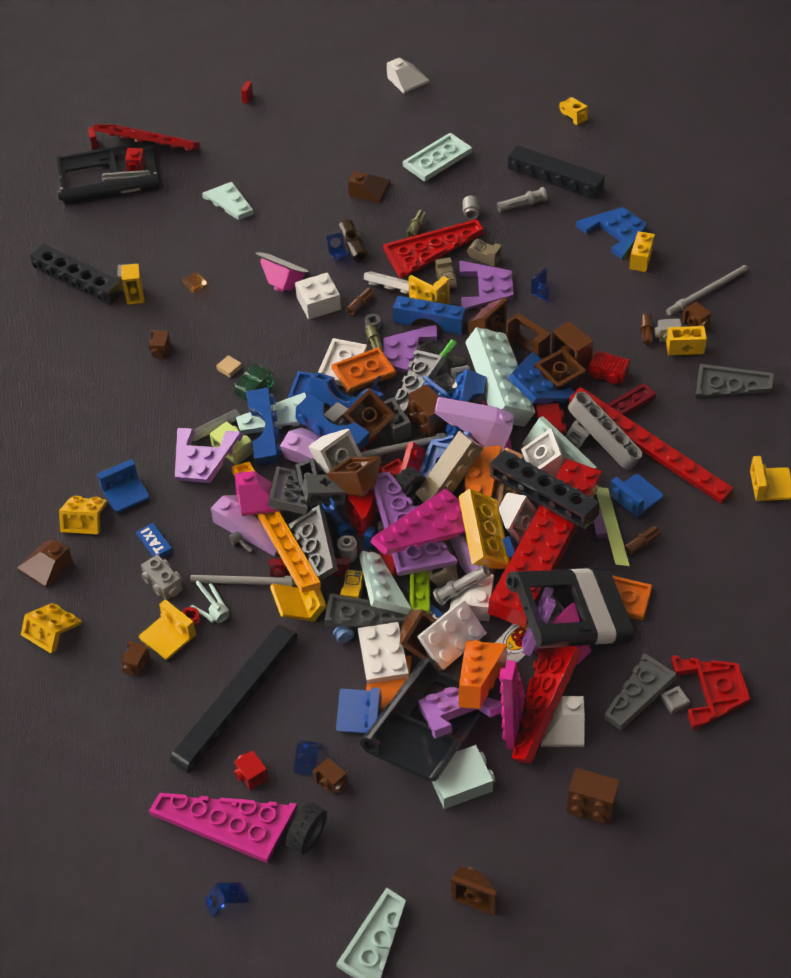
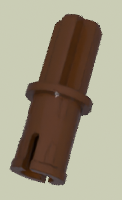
M367 288L360 296H355L353 302L345 308L346 312L354 316L359 309L366 306V302L374 295V292Z
M643 314L641 316L640 332L642 333V342L644 345H648L653 342L652 333L654 332V327L652 326V315Z
M654 526L643 534H637L636 538L624 545L626 553L632 556L643 547H648L649 542L661 535L660 530Z

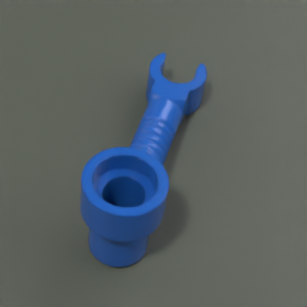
M330 498L331 504L329 506H325L322 503L324 510L330 513L333 518V525L338 530V535L340 537L346 535L353 536L355 530L341 518L336 509L337 504Z

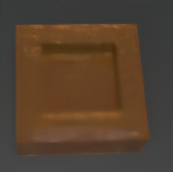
M197 272L182 279L183 284L192 293L206 286V281Z

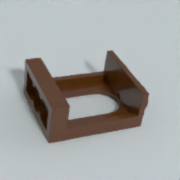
M520 313L507 320L506 335L510 346L516 342L529 352H534L541 359L550 355L551 333ZM520 325L526 326L537 333L538 336L533 341L528 339L521 332Z

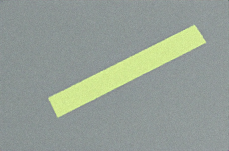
M599 487L596 494L615 564L630 566L608 488Z

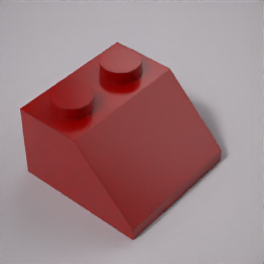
M370 489L369 493L364 496L346 494L347 516L363 542L367 528L369 526L374 527L376 523L378 508L375 503L376 498L373 489Z

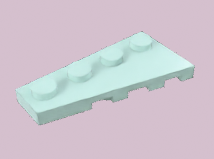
M305 393L282 400L273 405V411L276 410L278 417L275 427L282 429V426L292 425L293 427L300 426V423L295 419L296 407L306 398ZM250 412L236 417L239 430L243 435L264 431L265 421L259 417L252 416Z
M386 888L337 962L336 967L353 978H381L406 900Z

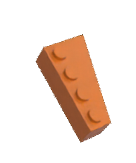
M501 445L483 447L484 449L465 474L466 491L472 489L495 499L498 481L490 477V462L502 452Z
M478 640L466 641L459 683L458 707L481 708L489 694V690L494 687L496 678L500 677L501 668L506 667L507 644L480 642Z

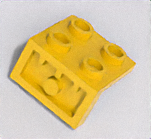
M412 275L408 277L409 298L450 304L449 278L443 276L432 286Z
M753 456L750 474L755 500H791V475L789 468H766V465L762 464L761 456Z
M72 496L59 510L60 532L99 534V513L107 505V500L100 497L87 499L82 498V496Z
M274 583L270 586L281 617L315 622L327 607L320 588L301 593L297 587Z
M165 599L159 604L161 617L141 633L139 638L164 660H168L194 638L196 632L193 621Z
M51 603L25 614L21 636L47 652L53 653L57 650L60 634L81 625V620L75 617L74 614L63 610L57 604Z

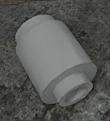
M467 196L462 202L463 215L468 220H475L480 213L479 200L475 196Z
M349 535L339 538L337 541L339 558H349V564L353 563L358 556L356 539Z

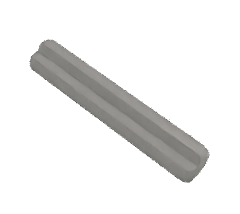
M150 171L103 173L102 181L108 182L150 175Z
M234 409L194 429L193 441L209 435L226 421L229 424L237 421L236 417L240 416L239 412Z

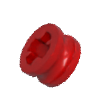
M187 607L182 611L187 617L189 615L194 617L191 619L194 627L199 624L200 616L198 609Z

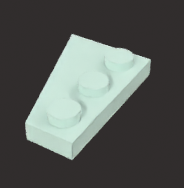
M232 182L202 193L204 199H209L215 206L224 208L226 213L237 220L253 215V209Z

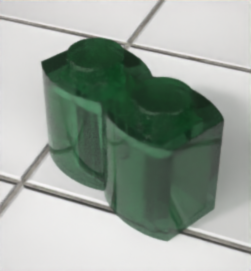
M256 363L252 364L234 384L235 395L247 400L246 391L270 388L274 383L273 372Z

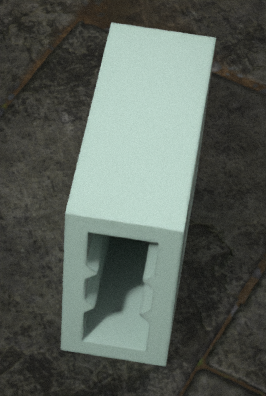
M476 745L457 751L438 780L432 782L444 809L493 792L494 774L491 769H487L485 755L483 752H479Z

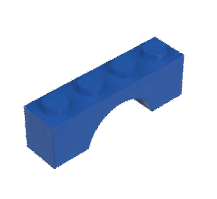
M397 296L393 306V322L411 325L413 321L425 318L438 323L444 332L461 335L466 323V308Z
M466 369L456 378L457 387L452 399L465 402L471 399L475 400L484 393L487 377ZM448 423L446 427L447 436H456L459 431L464 433L458 426H452Z
M317 372L310 377L307 396L311 394L323 403L329 404L330 407L338 402L349 408L369 388L359 393L357 397H350L338 389L334 377ZM372 390L383 401L384 393Z
M269 388L246 391L248 409L251 415L265 421L263 433L259 438L252 441L254 459L258 466L280 462L279 455H282L280 444L277 443L280 433L279 428L275 427L278 417L276 410L273 411V405H276L275 396L270 393Z
M311 394L296 407L295 419L300 424L312 429L314 433L325 436L349 429L359 451L368 444L369 431L355 422L343 426L329 422L324 416V403Z

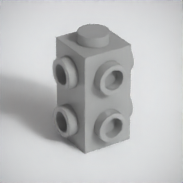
M157 554L141 564L142 578L147 584L150 583L154 592L158 596L161 595L164 599L168 600L177 596L182 591V578L177 571L173 572L171 570V566L166 559L162 560Z

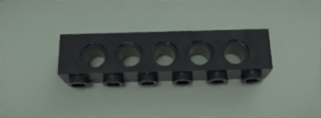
M44 243L30 254L33 268L72 286L74 289L97 298L101 302L111 305L123 294L121 280Z
M503 450L490 462V477L584 530L599 516V501L582 493L577 488L571 487L562 480L551 476L546 471L533 466L530 462L522 460L515 454Z

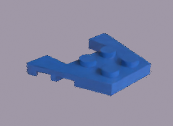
M624 207L578 220L576 221V227L585 234H588L597 227H601L620 241L612 247L611 252L623 260L626 257V253L632 249L637 232H644L647 228V223Z
M534 352L508 378L532 403L552 404L553 401H559L561 404H565L575 393L571 388L558 391L553 386V383L541 374L539 369L534 368V364L542 360Z

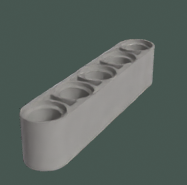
M577 392L568 406L570 413L621 467L626 470L633 469L642 457L640 448L587 393Z

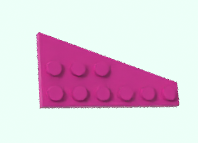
M443 489L373 536L370 543L384 555L404 551L407 547H420L427 542L432 544L456 538L457 535L466 533L460 501L447 489Z
M507 660L506 667L501 668L499 679L501 682L500 694H502V740L506 741V749L513 750L526 697L521 677H519L520 673L518 672L517 663L511 660Z
M159 793L149 813L151 816L268 863L298 807L295 803L282 805L270 801L269 803H257L254 800L220 798L219 800L209 799L207 796L194 798L182 794Z

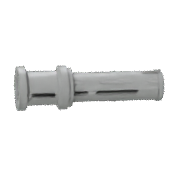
M541 187L540 190L528 191L523 196L498 202L497 209L499 213H502L503 211L527 204L532 206L540 201L546 202V190L544 187Z
M482 565L456 581H448L444 587L434 589V598L440 605H444L447 603V600L459 597L463 590L490 577L489 568L486 565Z

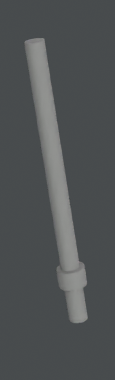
M743 265L691 296L678 300L675 305L666 309V313L672 315L677 311H682L689 304L747 272V266Z
M444 432L438 433L433 437L409 442H414L421 447L427 446L431 440L443 439L447 434ZM408 442L362 451L360 453L362 457H372L406 450Z
M218 575L190 576L191 583H196L197 581H200V583L272 585L274 583L291 587L297 586L292 576H285V578Z

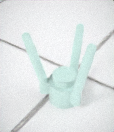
M197 581L196 584L212 605L208 609L209 614L197 607L195 608L198 609L200 615L207 618L211 623L215 621L217 623L224 622L229 616V609L223 603L216 588L212 583L209 584L218 602L213 599L200 581Z

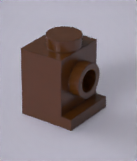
M697 302L683 309V324L687 322L691 327L704 326L705 329L708 328L711 312Z
M151 330L152 340L149 341V350H152L151 355L153 358H167L171 345L169 331Z
M128 640V650L124 652L121 659L123 664L122 671L126 675L140 677L150 658L148 646Z
M329 757L312 771L314 782L316 784L320 783L326 791L330 790L334 795L341 793L348 784L346 772Z

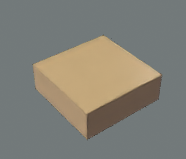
M228 355L216 367L221 373L232 377L242 368V364Z

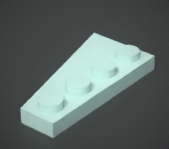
M544 416L537 420L522 445L526 446L552 428L563 456L561 466L565 459H569L595 469L597 468Z
M362 551L359 558L371 606L408 615L411 607L382 557L375 552Z

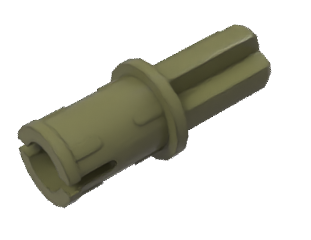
M419 210L416 217L410 221V227L406 232L408 238L417 236L418 231L422 229L426 212Z
M373 324L367 325L365 332L368 336V343L372 345L373 349L379 347L383 352L381 336L377 333L376 326Z

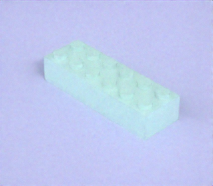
M476 327L467 339L466 345L476 372L487 377L484 388L488 406L498 407L514 414L513 425L525 427L535 414V409L532 402L508 379L511 373L518 367L507 335L502 332Z

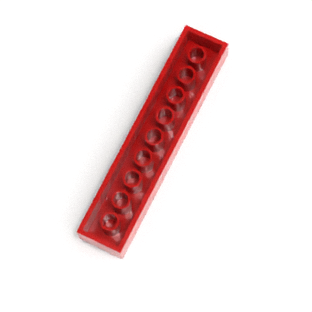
M565 459L555 478L594 498L600 486L602 471ZM540 505L489 599L488 614L526 628L528 621L517 592H511L506 585L508 574L512 571L556 570L579 526ZM544 587L530 588L536 606L544 592Z

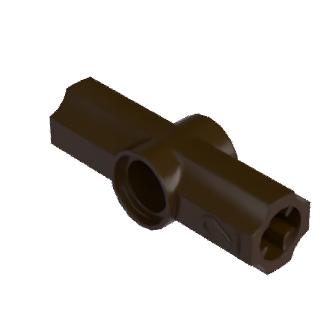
M344 219L339 224V229L346 242V249L350 251L354 261L358 263L364 262L368 257V253L360 238V232L356 230L353 221Z

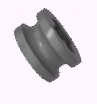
M377 314L367 315L365 317V327L373 324L379 330L381 327L380 317Z

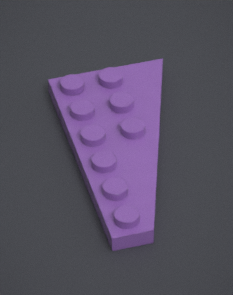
M390 472L377 475L373 491L385 529L414 510L415 507L411 499L407 498L403 493L401 486ZM441 541L432 544L427 542L420 547L411 546L407 547L404 551L392 553L398 576L457 565V559L454 555L450 554L445 543Z

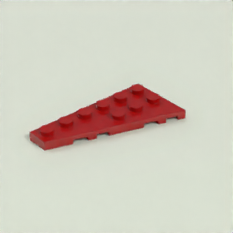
M94 124L93 131L104 132L110 136L117 135L124 139L131 138L138 142L153 141L159 145L169 144L173 148L184 147V150L187 151L200 148V142L116 124Z
M475 219L383 244V251L399 278L402 279L482 235L483 227Z
M577 646L537 649L538 659L533 662L532 667L535 673L529 680L523 706L526 712L525 716L521 717L519 723L522 725L521 733L516 736L512 759L516 762L531 764L535 758L536 751L545 736V731L550 721L553 719L556 707L562 699V694L571 679L572 672L579 662L582 650Z

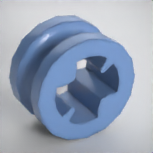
M338 626L333 631V635L338 643L343 644L353 638L354 632L350 629V626Z

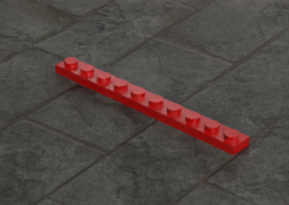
M580 387L569 398V403H571L577 392L587 393L642 452L720 504L732 493V486Z

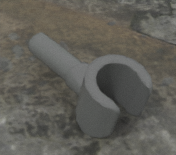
M240 532L229 535V540L233 546L240 543L249 553L254 551L243 540Z

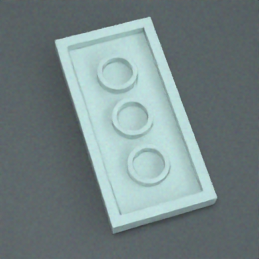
M449 133L404 160L403 167L425 182L472 153V147L452 133Z

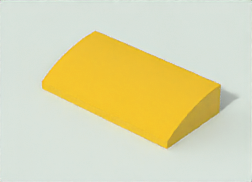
M468 489L459 496L471 562L473 565L480 567L486 565L488 568L506 569L510 559L502 541L505 535L497 499Z

